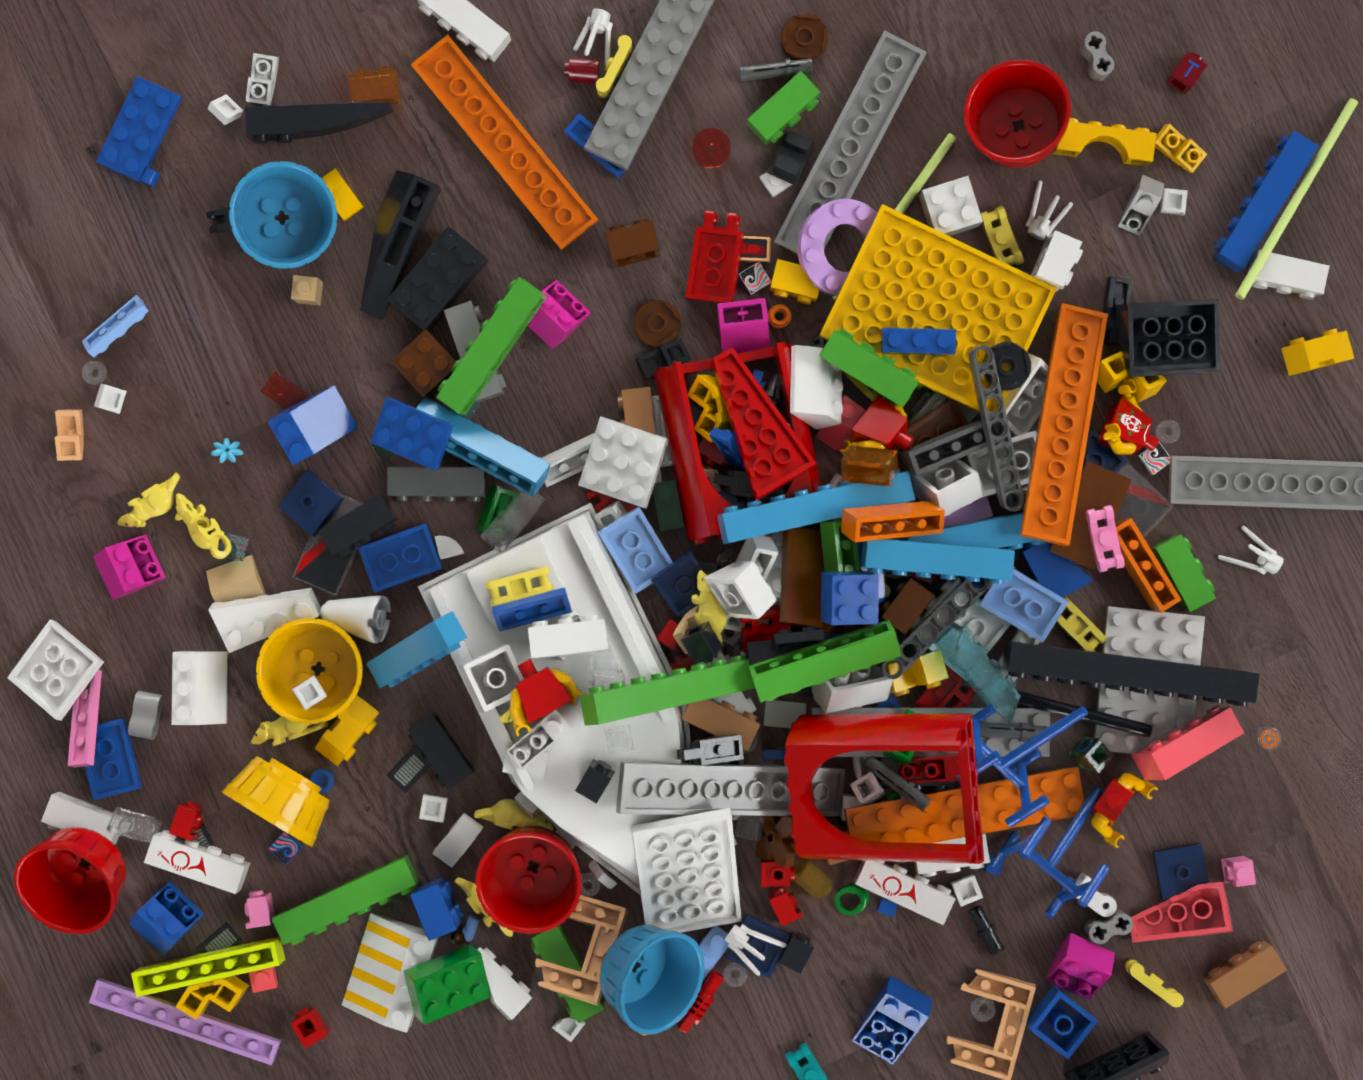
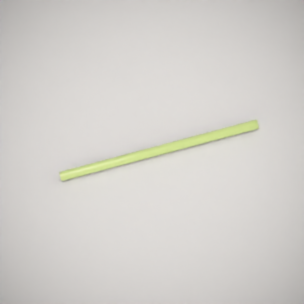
M949 133L895 208L896 211L904 214L955 142L956 137ZM833 296L832 299L836 301L838 296Z

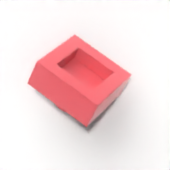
M275 967L249 972L253 993L278 987Z

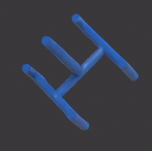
M989 704L972 716L977 775L993 765L1000 771L1003 779H1008L1019 789L1022 809L1005 819L1009 827H1013L1049 804V800L1045 795L1031 802L1026 766L1042 756L1038 747L1088 715L1087 710L1083 706L1005 755L1002 759L997 751H991L981 741L979 723L996 712L994 707Z
M1098 786L1094 787L1047 860L1034 851L1052 823L1048 817L1043 816L1033 833L1019 839V833L1012 831L988 866L991 871L997 872L1008 855L1020 851L1019 855L1022 858H1029L1062 885L1045 912V915L1051 919L1054 918L1064 901L1081 896L1078 904L1082 907H1087L1110 870L1108 866L1101 864L1090 882L1077 886L1075 879L1066 877L1055 868L1088 818L1103 790Z

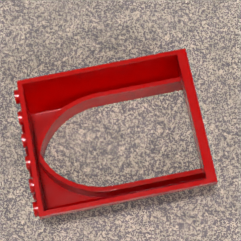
M780 342L776 343L773 347L737 354L744 364L776 359L790 427L816 462L814 468L789 482L783 494L785 499L794 497V492L807 489L809 494L817 492L816 487L822 486L811 427L790 413L791 346H794V344ZM713 358L681 364V361L672 363V366L662 367L654 372L666 436L669 439L668 446L687 540H694V545L709 542L708 537L717 536L718 540H721L722 536L717 515L724 513L723 508L733 506L714 489L704 471L684 376L714 371L711 363Z
M803 714L795 722H792L785 744L784 764L788 768L786 786L787 790L790 791L789 813L793 819L791 836L795 840V850L798 856L804 859L962 864H981L984 862L972 714ZM852 751H958L966 844L874 842L850 836L828 822L814 805L813 777L826 760Z

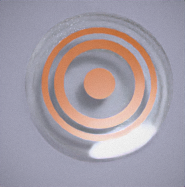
M1263 726L1256 732L1255 741L1261 749L1273 751L1281 744V734L1271 726Z

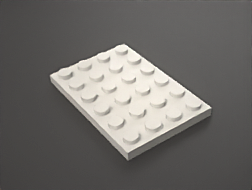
M1107 606L1104 635L1107 637V640L1103 643L1102 653L1200 665L1205 616L1168 612L1158 613L1149 610ZM1100 683L1096 711L1150 724L1153 726L1151 736L1147 738L1095 724L1092 749L1133 754L1167 736L1168 733L1186 726L1187 722L1195 718L1197 700L1177 697L1178 693H1174L1173 697L1159 696L1153 694V690H1149V694L1129 691V687H1125L1124 691L1104 688L1105 684Z
M730 808L631 826L645 925H654L662 929L682 933L742 921Z

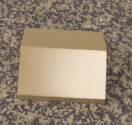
M252 555L244 557L243 561L241 559L206 571L210 592L215 602H228L234 599H247L266 595Z

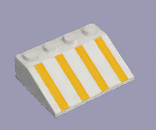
M371 912L342 1006L383 1026L407 1033L411 1027L414 1012L403 971L431 960L438 938L428 941L423 928Z

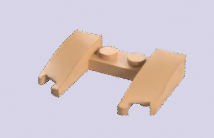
M580 895L577 907L568 919L595 927L582 970L580 972L536 959V967H542L544 982H538V985L599 1006L602 996L600 984L601 965L608 949L621 935L628 913L627 909Z
M976 969L975 973L978 975L969 985L964 982L960 990L1005 1003L994 1047L948 1035L947 1044H953L956 1056L951 1058V1063L1004 1080H1011L1036 985L1009 976Z

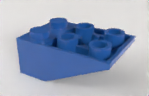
M890 975L877 993L851 1041L894 1065L929 1018L932 999Z

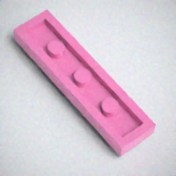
M101 670L97 671L73 704L68 755L69 767L77 768L94 765Z

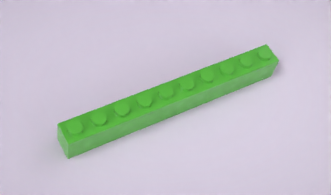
M744 655L729 657L730 662L725 663V659L711 661V666L706 667L705 663L692 665L691 671H686V668L671 670L672 675L666 676V672L651 674L650 680H646L645 676L630 679L631 684L625 685V681L610 683V688L605 690L604 685L588 688L589 693L579 695L585 726L599 725L754 689L755 686L748 667L750 666L749 658L744 659Z

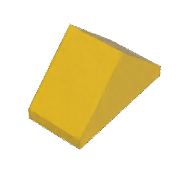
M336 168L322 177L323 181L327 184V188L329 187L333 194L337 212L344 221L364 208Z

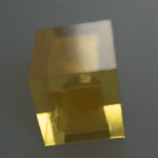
M811 860L795 876V882L817 901L821 896L825 898L833 888L831 886L833 883L832 878Z

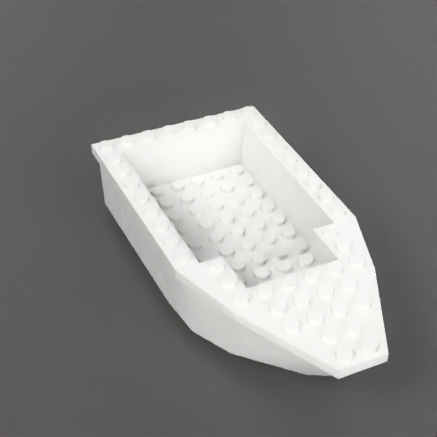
M592 503L418 586L433 619L436 620L453 611L467 636L466 639L459 642L461 647L450 653L457 669L458 666L506 644H509L518 665L531 659L528 627H533L532 623L499 632L489 601L492 600L489 590H486L485 583L548 566L550 584L553 583L554 590L565 587L572 612L542 621H548V625L558 624V619L569 618L574 611L582 617L598 615L599 619H605L608 650L566 655L563 661L558 657L531 659L537 672L546 667L549 669L556 668L560 671L565 670L583 694L589 693L588 688L604 685V690L609 689L610 683L625 681V685L631 684L630 679L645 676L646 680H650L651 674L666 672V676L672 675L670 664L656 639L655 633L636 594L598 534V531L602 528L594 517L596 512ZM538 577L532 578L533 588L540 587ZM506 586L499 587L501 597L508 595ZM578 696L575 699V703L578 706L575 708L583 717L580 697ZM511 700L487 712L478 711L503 764L506 751L528 733L526 727H522L518 731L520 736H517L513 728V721L509 723H502L499 717L510 709ZM686 704L599 725L585 726L584 719L581 720L573 729L545 751L548 752L544 779L529 777L526 768L521 770L509 756L518 775L508 773L512 783L541 810V813L568 840L638 894H640L631 826L687 815L617 813L621 762L691 763V760H677V750L690 748L691 742L689 723L681 719L687 707ZM548 713L547 715L543 716V718H541L540 720H538V721H536V722L530 723V724H529L530 729H533L538 723H540V722H541L544 718H546L550 713ZM593 759L608 763L611 766V770L615 771L597 804L575 791Z

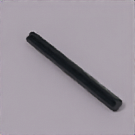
M1011 690L1008 701L1011 703L1062 716L1069 715L1080 708V706L1017 690ZM1087 708L1085 709L1088 715L1080 719L1081 721L1147 738L1151 736L1153 726L1150 724Z

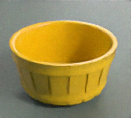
M302 618L282 625L265 641L256 664L257 684L264 700L277 714L283 718L286 717L287 720L292 722L317 724L321 721L325 722L333 719L345 711L353 702L361 686L363 665L358 647L350 635L343 629L326 620ZM317 662H321V666L325 667V672H321L320 676L315 675V671L312 670V666H315ZM315 676L327 697L305 710L292 689L310 677Z
M258 756L251 760L221 791L237 803L313 847L317 839L319 828L330 800L319 794L322 788L273 758L268 763Z

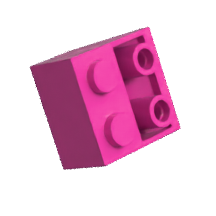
M557 280L541 291L548 297L528 324V327L552 350L564 342L591 313Z
M765 298L717 304L722 353L732 347L736 353L770 347Z
M146 534L106 547L93 556L112 600L137 592L166 578Z
M1070 933L1060 945L1046 980L1090 1000L1111 977L1115 953Z

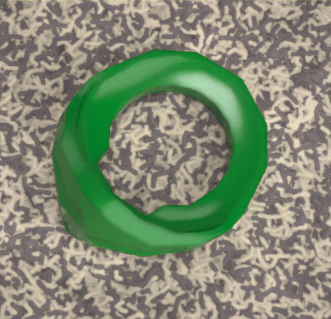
M855 883L842 886L834 896L836 908L845 915H856L862 912L868 905L870 898L869 891ZM848 892L857 894L860 898V903L854 909H846L840 903V896Z

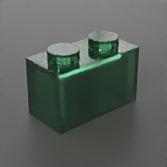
M676 479L655 483L653 494L660 532L684 528Z

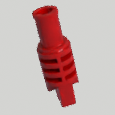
M715 970L711 971L700 988L692 1007L677 1023L678 1029L685 1034L693 1024L697 1025L713 1003L714 993L722 981L725 980L720 973Z

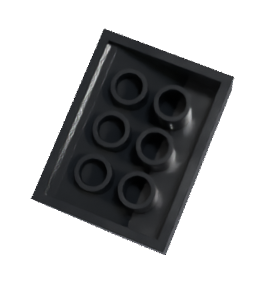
M1219 299L1116 305V330L1128 377L1220 372Z
M1148 1031L1063 1073L1065 1080H1140L1142 1076L1148 1073H1157L1163 1068L1162 1066L1168 1064L1169 1052Z

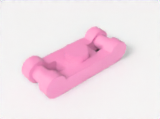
M1104 506L1101 510L1097 511L1095 509L1086 510V519L1098 571L1105 572L1108 571V568L1112 567L1116 569L1124 568L1125 563L1121 554L1112 506ZM1104 519L1105 526L1098 528L1097 520ZM1111 550L1112 558L1105 559L1104 552Z

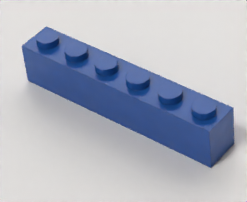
M1293 131L1288 136H1282L1276 145V148L1279 149L1276 155H1271L1263 167L1266 169L1262 177L1258 176L1251 186L1254 190L1251 196H1246L1240 204V214L1238 217L1234 216L1226 228L1229 232L1226 237H1221L1215 245L1216 253L1213 256L1214 259L1235 272H1239L1246 267L1319 145L1296 131Z

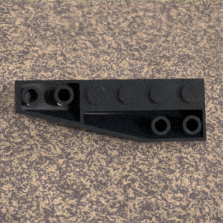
M396 170L377 213L360 311L383 321L390 305L387 299L398 287L441 191L437 184L415 174Z

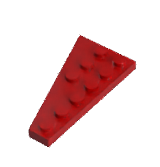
M732 347L714 357L711 362L755 501H758L814 468L816 462Z

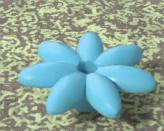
M225 438L223 444L219 442L213 443L216 450L212 451L211 455L220 456V463H223L226 459L235 463L236 458L234 455H243V451L237 449L240 442L230 444L229 439Z

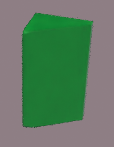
M491 485L476 530L503 539L518 493Z

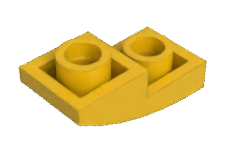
M1165 124L1156 136L1155 147L1190 173L1195 171L1207 155L1192 139H1186L1171 124Z

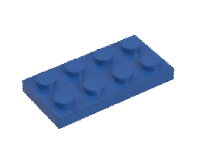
M137 76L96 162L142 184L140 179L146 167H150L183 98Z

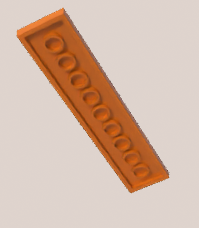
M446 35L411 64L416 73L561 251L598 222V218L449 35Z
M1065 303L1059 305L1019 536L1066 547L1070 545L1108 318L1107 313Z
M1072 766L1027 775L1031 802L1045 795L1049 800V804L1013 827H1009L1005 819L1022 809L1019 789L1008 779L978 784L982 834L1037 824L1043 816L1048 817L1051 821L1075 817L1084 803L1079 767ZM961 787L924 794L931 798L932 801L923 812L907 799L903 800L901 798L844 808L848 835L867 841L936 843L965 837Z

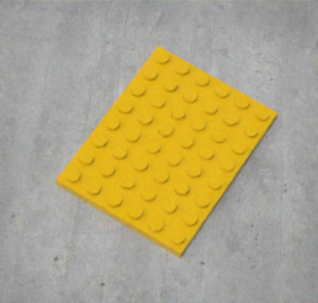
M882 204L819 336L828 340L835 328L839 331L841 328H844L854 335L853 339L860 344L862 341L867 342L875 348L873 352L882 357V328L956 329L955 355H886L896 361L894 365L902 370L905 366L917 374L915 378L918 379V384L980 413L969 363L970 350L975 346L986 345L991 348L1001 342H1013L1022 349L1024 348L1027 352L1057 288ZM980 349L976 353V360L980 364H982L985 355L984 350ZM1003 363L1002 369L1004 371H1009V365L1007 363ZM982 376V386L985 388L989 387L990 385L984 379V376ZM1002 391L1003 401L1005 400L1008 391ZM989 398L986 402V408L990 412L994 411L997 406L996 400Z

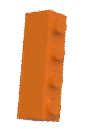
M932 501L843 509L841 533L854 542L943 533L945 510Z
M1122 517L1116 521L1115 526L1121 554L1124 558V567L1151 611L1162 613L1181 601L1180 596L1133 519Z

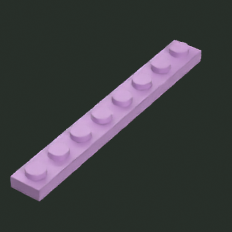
M102 978L96 980L89 1003L269 1065L274 1063L281 1043L280 1039L204 1013L195 1020L176 1008L177 1004L151 995L136 997L134 989Z

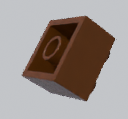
M639 219L634 221L631 226L615 225L609 228L610 231L605 232L614 268L660 257V248L653 220Z
M427 329L390 361L423 398L431 397L438 390L441 383L445 379L448 380L453 373L451 370L456 363L454 358Z
M912 578L899 579L891 589L894 593L890 599L885 598V601L881 602L878 606V611H880L878 617L883 621L889 620L900 634L908 632L935 596Z

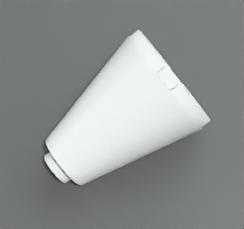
M381 595L328 600L321 607L320 617L337 625L346 633L371 643L382 642L387 634L390 620H386V612H391L388 598Z

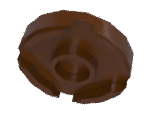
M810 13L794 15L784 24L781 32V45L785 53L793 60L812 58L813 61L820 57L828 43V29L818 16Z
M650 300L642 304L634 317V331L638 339L645 345L654 348L674 341L681 328L680 315L677 309L664 300Z

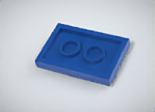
M387 397L370 443L436 471L439 469L454 425L391 397Z
M427 523L358 547L374 593L443 569Z
M126 718L97 725L94 765L85 766L93 800L143 788L131 738L128 735Z

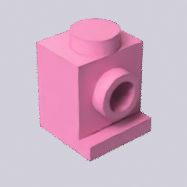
M1245 856L1220 859L1223 883H1231L1236 887L1256 884L1253 860Z
M263 890L249 892V898L244 906L246 917L250 919L245 924L246 929L271 925L273 923L272 918L275 916L271 892L264 893Z

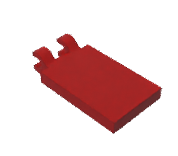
M705 211L703 227H696L685 298L716 303L734 302L744 233L738 231L741 224V216H738V214L728 213L726 227L716 226L718 214L714 211Z

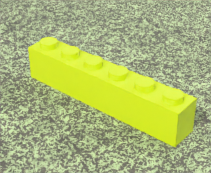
M278 936L139 967L131 975L136 997L279 966L286 959L282 941Z

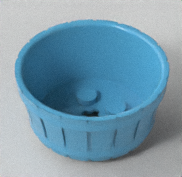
M276 161L263 164L261 167L258 166L240 180L235 188V192L232 194L229 206V219L234 237L248 255L267 266L287 269L308 264L318 258L328 248L332 241L331 238L335 234L337 208L336 204H334L333 194L321 177L300 164ZM279 211H284L285 215H289V220H285L284 225H280V222L275 220V216L279 215Z
M639 925L628 929L613 942L601 965L600 984L606 1001L615 1008L620 1018L637 1033L652 1035L671 1028L692 1007L702 986L704 958L701 948L698 947L699 945L693 938L678 931L666 930L654 925ZM636 962L639 963V967H636L635 971L633 972L632 969L634 965L636 964Z

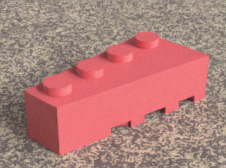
M1215 706L1206 711L1207 715L1190 720L1186 723V726L1168 733L1167 736L1131 754L1144 780H1167L1244 734L1231 707L1220 708V706Z

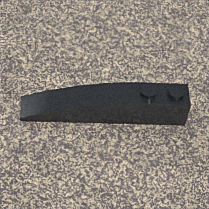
M389 101L245 106L246 136L256 144H266L268 140H277L279 143H291L292 139L329 135L370 123L392 113L393 107Z

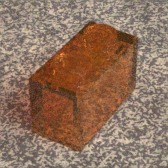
M382 66L376 71L357 69L354 73L348 74L351 103L387 101L390 104L402 103L400 76L396 68L392 69L390 66Z
M849 445L841 459L842 481L890 487L898 473L897 450Z

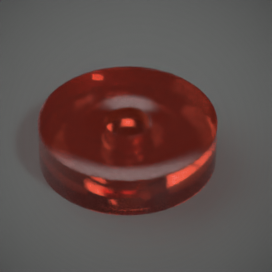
M708 128L699 132L692 146L695 160L706 168H716L723 165L727 161L731 149L727 135L716 128ZM714 145L716 150L710 152L707 150V147Z

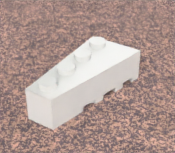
M306 588L280 592V594L274 595L266 594L254 598L214 602L208 610L230 653L269 637L276 629L290 621L318 617L321 607L313 589Z

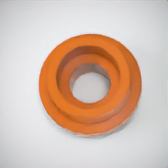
M782 304L771 307L767 315L768 322L774 328H784L791 321V311ZM782 313L784 319L781 321L776 320L775 314Z

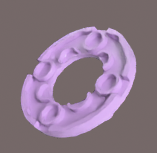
M853 199L829 201L822 204L809 215L800 230L797 246L800 266L812 281V284L826 294L838 296L849 272L834 269L828 263L824 255L826 236L832 228L840 224H849L855 226L865 239L877 215V212L867 204Z

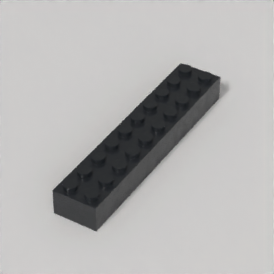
M1005 641L1002 669L1008 671V675L1012 677L1026 678V674H1032L1033 679L1050 681L1051 677H1055L1057 682L1075 685V680L1081 681L1080 685L1100 688V683L1105 684L1104 688L1124 691L1125 687H1129V691L1149 694V690H1153V694L1173 697L1174 693H1178L1177 697L1189 700H1198V697L1202 696L1204 701L1223 704V699H1226L1227 704L1248 707V702L1256 703L1260 676L1258 673L1013 641Z

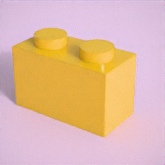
M777 259L770 291L774 292L773 295L785 299L788 296L796 297L797 301L803 304H811V301L816 302L820 289L812 284V281L803 272L801 266Z

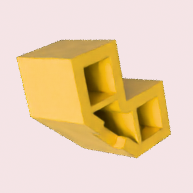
M1336 328L1322 332L1323 337L1305 341L1304 337L1289 341L1290 346L1281 348L1289 376L1354 359L1347 331L1337 332Z
M1121 351L1100 362L1097 378L1098 384L1105 393L1123 385V380L1134 379L1137 384V390L1134 393L1137 403L1156 395L1167 381L1163 375L1128 377Z
M697 375L688 396L702 406L704 410L694 428L708 441L713 442L709 436L713 428L723 431L727 429L731 432L733 429L716 376Z
M941 650L924 652L899 678L893 680L890 693H895V696H901L909 693V688L926 685L927 689L940 686L941 680L949 678ZM891 661L886 664L885 668L893 675L898 671V664L895 661Z
M356 695L347 709L337 716L338 719L332 727L323 734L315 749L336 766L343 760L349 761L356 752V749L353 747L358 739L365 732L370 734L377 725V722L374 720L379 712Z
M236 976L189 985L177 1003L176 1008L195 1020L205 1012L211 1001L230 1012L237 1006L249 985Z

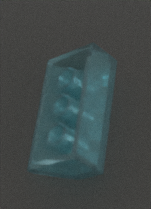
M953 623L934 642L935 646L987 706L991 704L996 711L995 713L1010 722L1014 717L1020 694L1015 690L1016 683L1008 675L1004 677L1000 672L1003 669L996 660L988 658L986 655L989 653L988 650L980 642L976 643L972 639L974 634L966 625L961 627Z

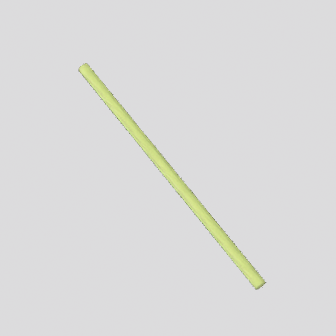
M1353 98L1348 100L1236 292L1235 296L1243 300L1246 297L1356 108L1357 100Z

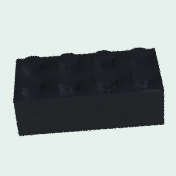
M448 226L389 296L387 301L423 331L427 329L430 332L444 316V310L454 304L488 263L486 256Z

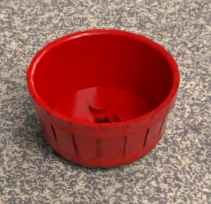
M1010 60L991 67L975 81L973 87L968 92L966 104L964 105V120L968 135L974 145L984 155L1000 165L1014 168L1034 165L1053 152L1067 130L1071 116V102L1066 85L1064 86L1062 79L1055 72H1052L1050 68L1041 63L1037 64L1035 61ZM1023 120V126L1026 127L1025 130L1015 132V127L1012 125L1013 122Z
M524 826L506 833L491 845L478 865L479 869L476 872L475 885H477L476 893L479 902H481V906L488 916L492 917V920L508 930L518 933L524 932L525 934H536L552 930L570 917L579 902L582 882L580 867L575 854L562 836L545 827ZM531 860L534 863L540 864L536 873L533 870L528 871L527 869Z
M71 827L53 833L45 841L32 847L21 857L14 871V886L22 905L39 922L63 933L87 934L102 928L110 920L117 906L119 894L125 884L126 866L120 851L105 836L103 837L100 833L86 828ZM82 858L91 863L89 869L80 865Z

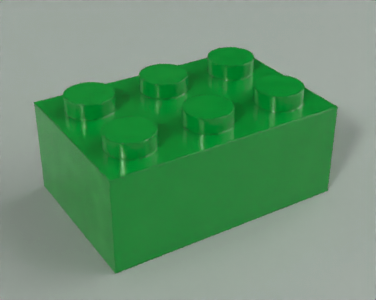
M471 944L403 971L414 1015L424 1025L491 997L482 954Z

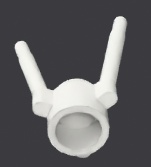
M593 9L591 17H587L586 24L573 47V51L576 52L590 28L591 33L584 52L588 56L596 33L603 34L605 30V66L610 57V39L613 23L609 22L610 13L602 9Z
M1041 180L1037 183L1030 216L1025 226L1029 228L1027 231L1029 235L1039 240H1044L1050 236L1053 229L1073 206V203L1069 202L1051 223L1048 219L1060 199V196L1056 195L1044 217L1037 216L1034 219L1043 183Z
M1241 526V529L1265 550L1262 551L1252 544L1248 545L1249 549L1259 555L1257 563L1260 565L1222 555L1218 556L1219 560L1256 570L1263 575L1267 571L1271 574L1277 573L1284 560L1277 555V551L1271 549L1245 526Z
M735 924L724 940L729 943L728 947L759 976L760 972L741 950L744 947L761 960H765V956L747 943L750 937L746 934L785 948L786 944L751 930L743 924L741 927Z

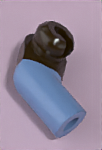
M469 915L465 927L449 933V942L459 946L472 941L480 918Z

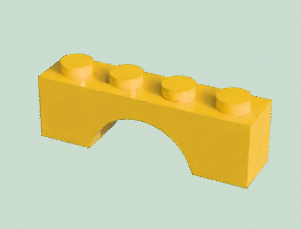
M1070 118L1062 140L1053 150V154L1077 157L1086 145L1092 142H1106L1118 150L1123 164L1147 167L1153 162L1157 133L1150 132L1147 128L1126 129V126L1114 124L1111 127L1102 126V123L1097 121H1089L1088 124L1079 123L1078 119Z

